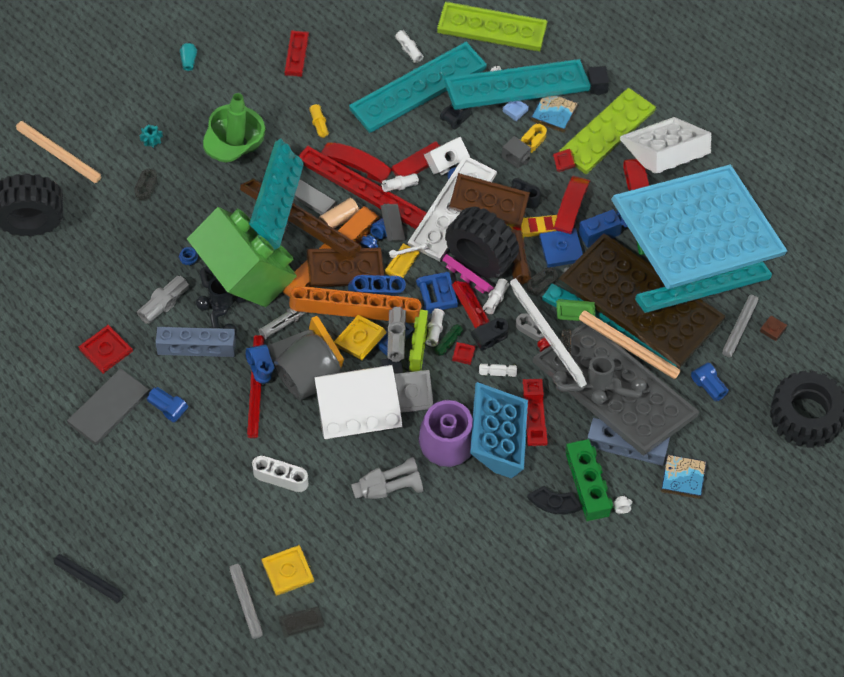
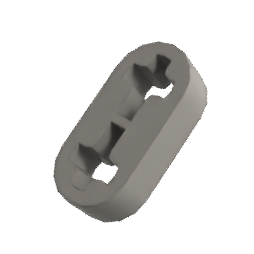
M523 313L517 316L516 328L520 332L536 341L545 338L542 333L540 335L537 334V331L540 332L529 314ZM528 321V324L521 325V322Z

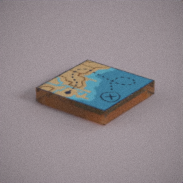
M557 95L542 97L531 117V121L564 133L578 107V103Z
M667 454L661 492L701 499L706 461Z

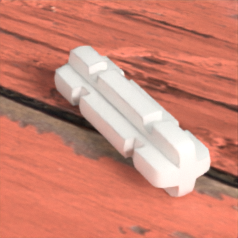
M481 363L479 374L487 375V373H490L493 376H506L508 374V376L515 377L517 375V366L509 365V367H506V365L491 364V366H488V364Z

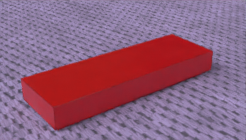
M291 31L285 75L303 76L309 32Z
M436 141L392 166V172L396 176L401 175L403 177L420 173L430 167L424 154L440 147V145Z
M455 281L452 287L474 327L477 328L490 322L469 283Z

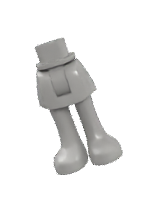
M414 457L407 459L404 464L382 472L380 468L374 469L359 479V482L351 484L355 499L363 496L364 499L367 497L368 499L387 497L388 493L405 487H412L416 493L424 492ZM408 474V476L386 483V480Z

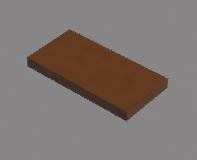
M458 173L449 209L461 212L469 207L484 208L488 212L496 214L499 219H503L506 225L521 228L529 192Z
M361 248L360 252L349 258L334 249H307L310 287L348 286L349 282L358 275L384 276L381 248ZM355 282V286H362L361 283ZM373 282V286L379 285L377 282Z

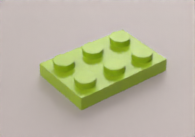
M420 310L419 317H415V332L412 336L409 371L422 370L427 336L428 310Z

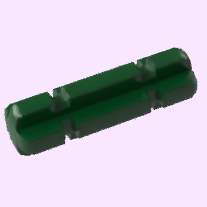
M458 324L453 325L450 332L434 348V352L439 356L444 355L447 348L449 349L456 341L457 336L461 335L463 328Z

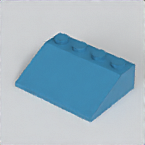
M478 382L475 384L470 454L494 473L513 478L524 470L528 400Z

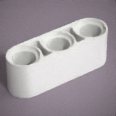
M258 456L253 460V474L256 479L296 492H302L307 489L308 474L305 469L265 456ZM265 467V469L259 470L258 468ZM284 473V475L278 476L276 474ZM299 478H300V479H303V480L300 481V482L295 481L296 479H299Z

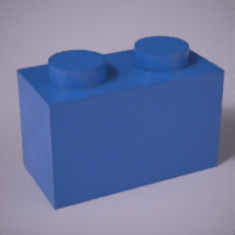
M613 209L581 221L579 235L588 248L603 234L610 238L619 236L622 225Z

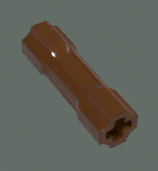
M514 229L512 233H515L517 237L516 241L519 243V252L512 262L513 278H516L520 284L528 283L531 276L526 261L524 235L521 230Z

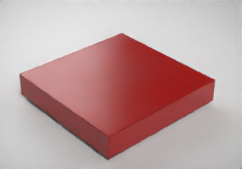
M109 325L78 346L79 350L102 374L133 352V349Z

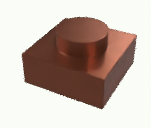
M770 316L761 327L760 332L777 341L787 325Z

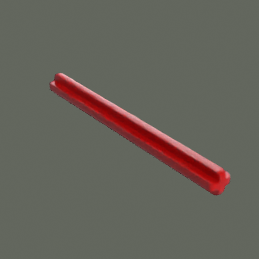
M255 335L253 347L264 345V336ZM252 370L247 435L248 438L255 439L258 437L261 383L255 380Z

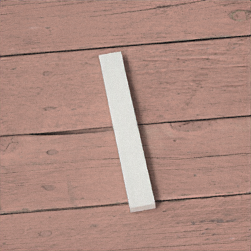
M516 278L511 280L510 284L514 294L578 386H585L587 383L578 365Z

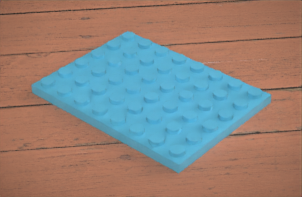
M731 164L616 194L611 199L667 289L785 255L787 249Z

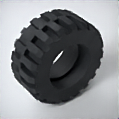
M25 173V175L15 174L13 177L8 176L4 180H0V229L2 231H7L12 235L35 236L51 232L59 226L63 220V193L55 181H51L48 177H41L38 174L30 175L29 173Z
M465 208L446 229L445 241L447 247L450 248L451 254L456 257L459 263L461 262L466 268L475 274H479L481 277L494 278L501 276L515 260L519 252V243L516 241L517 237L515 233H512L510 226H507L504 223L505 221L499 219L496 214L490 213L484 208Z
M806 370L799 371V374L794 372L789 374L788 378L782 379L775 389L770 406L771 422L773 427H778V434L780 436L784 434L786 436L785 440L788 442L792 440L796 442L795 445L797 446L806 444L807 448H813L814 444L820 447L824 445L825 441L827 443L833 441L834 437L839 435L844 424V390L841 386L836 385L837 381L833 378L830 380L827 378L828 375L824 373L822 375L817 374V371L807 373ZM798 399L814 400L824 408L826 415L817 419L806 418L795 411L792 402Z

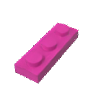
M448 254L443 258V261L447 263L446 268L453 273L456 271L462 274L460 278L467 283H470V281L476 284L474 288L484 294L485 291L490 293L494 289L492 285Z

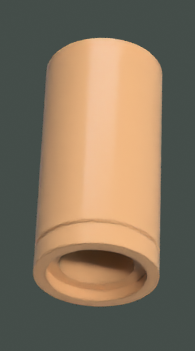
M349 198L319 216V220L335 229L351 219L359 211V207L352 198Z

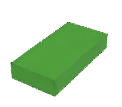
M558 299L556 301L557 319L580 321L579 316L583 311H587L595 316V302Z

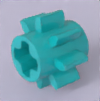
M148 125L145 128H141L140 141H144L145 147L147 145L154 147L157 144H161L160 138L163 136L162 131H158V126Z

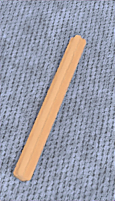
M20 121L16 125L20 133L92 182L98 183L101 180L99 172L25 122Z
M583 311L579 316L581 322L671 378L676 379L679 375L680 369L587 311Z

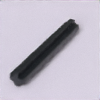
M58 554L54 559L56 566L115 602H120L124 594L121 590L62 554Z

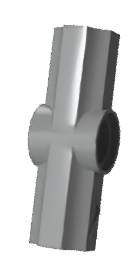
M176 276L164 288L160 287L153 292L151 299L137 311L138 316L143 322L150 324L163 311L168 312L175 305L176 300L189 289V284L182 276Z
M394 307L392 310H389L387 358L393 362H400L401 359H404L406 310H403L401 307Z

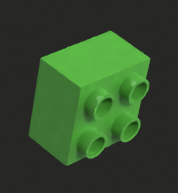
M217 207L187 240L228 293L267 307L297 277L288 265L293 260V257L281 245L274 250L272 245L249 225L251 219L242 210L236 209L231 213Z

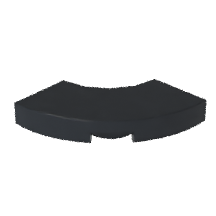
M542 486L527 495V498L535 506L552 514H571L583 508L573 492L558 494Z

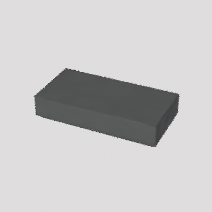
M398 204L381 205L388 242L404 241L405 237Z

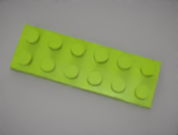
M445 2L437 33L541 51L547 20Z
M627 88L559 152L570 148L576 168L584 174H588L622 142L620 136L633 132L656 110V107L630 88Z

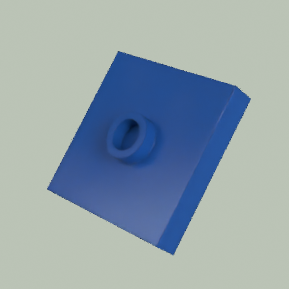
M573 228L572 234L561 231L539 234L547 268L574 264L583 255L576 228Z

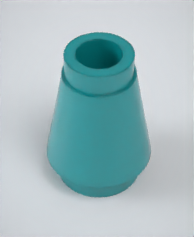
M186 43L180 49L183 70L192 71L197 49L194 44Z

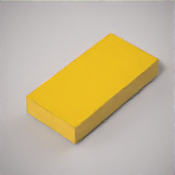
M402 244L399 250L411 247L406 244ZM415 250L397 255L385 269V274L404 278L419 256V251Z

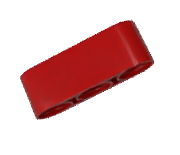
M637 159L624 160L623 168L628 191L649 186L646 169Z

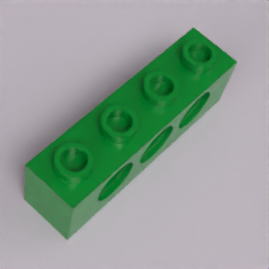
M589 439L566 444L565 454L580 503L583 506L582 509L586 522L610 517L613 503L611 497L608 498L606 494L608 491L607 484L601 478L602 468L595 459L597 457L595 446H591ZM587 478H591V479H593L594 481H591V482H590V481H587L586 479H587ZM591 496H598L599 498L594 499Z

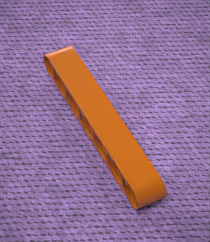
M362 207L338 232L358 244L362 241L363 236H367L371 232L372 224L380 220V216L367 207ZM324 243L319 249L332 248ZM307 260L294 272L297 277L282 291L288 297H290L291 289L295 286L310 287Z
M304 286L293 287L290 291L289 307L294 311L347 317L360 315L366 319L389 321V310H392L394 307H401L403 310H406L407 323H415V317H419L422 306L421 302L415 298Z

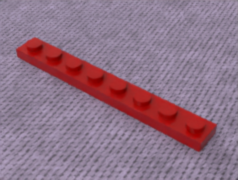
M309 146L299 155L305 167L379 209L384 204H398L401 221L417 229L427 214L389 191L384 192L379 185Z

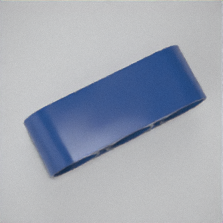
M358 275L348 284V290L352 292L397 296L406 287L405 280L400 276ZM355 282L361 283L362 289H357ZM373 282H377L380 285V290L374 288ZM392 283H396L399 289H393Z

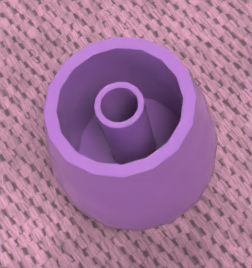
M451 400L440 401L431 406L425 414L420 426L419 445L423 455L430 462L439 466L452 467L462 464L472 455L470 451L473 419L470 411L463 404Z

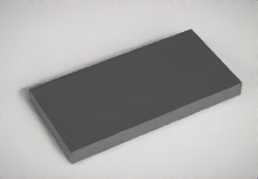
M120 368L67 420V424L97 446L150 393L149 389Z

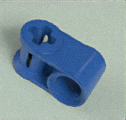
M267 345L246 348V359L255 380L259 383L269 382L271 373L274 370V364Z

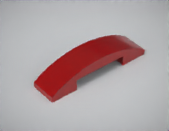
M327 143L321 151L322 154L334 161L367 173V178L379 183L386 180L392 171L390 167L372 155L348 145Z
M572 176L562 199L553 230L572 234L590 180Z
M523 379V399L528 400L527 445L546 446L548 442L545 427L542 379Z

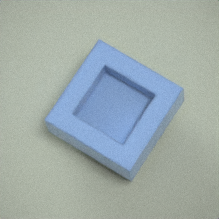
M520 100L508 102L503 107V112L515 121L528 111V106Z

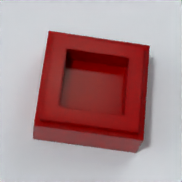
M570 148L553 154L558 172L576 167Z
M457 342L452 361L471 365L475 346Z

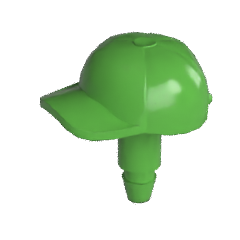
M235 93L229 105L218 107L209 117V126L204 136L203 149L206 154L220 162H232L241 155L257 150L265 136V126L262 117L245 106L242 94ZM244 137H245L246 140H247V144H246V145H244Z

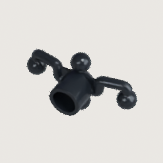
M206 266L200 270V278L203 287L209 291V298L207 296L198 297L196 306L201 311H205L212 305L213 311L210 314L212 328L220 329L218 317L225 315L234 301L243 303L246 299L228 293L216 277L209 281L207 274L215 275ZM228 323L222 328L234 329L235 335L237 334V328L232 323Z

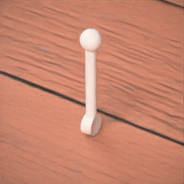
M422 243L419 246L399 251L391 250L389 255L391 258H395L399 254L419 249L426 250L428 245Z

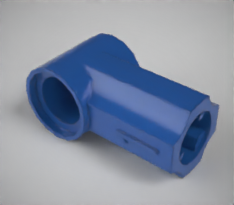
M708 362L691 372L693 381L697 386H702L714 401H719L728 394L729 390L717 377V372L711 363Z
M159 387L153 388L147 397V401L161 410L164 416L172 422H176L188 409V405L184 400L177 396L172 397Z

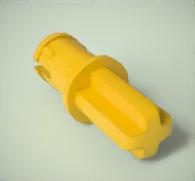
M312 105L309 109L313 118L312 124L316 127L318 136L325 138L329 134L326 118L322 114L320 105Z

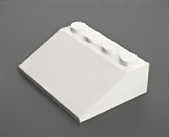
M675 117L620 136V140L643 167L651 170L653 173H661L666 169L675 168L677 165L688 163L690 160L702 158L704 155L711 153V133Z
M392 365L315 377L324 439L402 427Z

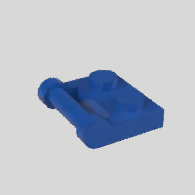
M449 272L423 276L416 280L424 302L423 309L428 310V314L432 313L434 309L444 310L458 307ZM428 284H432L437 302L431 303L427 288Z

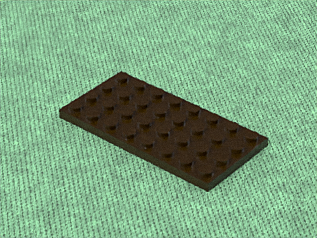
M603 234L558 278V284L583 301L595 302V309L679 368L725 319V315L700 298L644 313L635 300L636 295L665 287L653 266L606 234Z

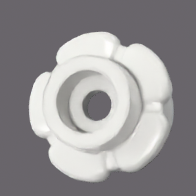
M620 496L613 502L616 513L621 514L631 511V499L627 500V497Z

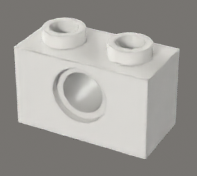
M461 137L453 139L424 154L433 174L440 172L441 175L450 171L449 167L454 164L457 167L465 155L470 157ZM446 153L450 155V161L446 160Z

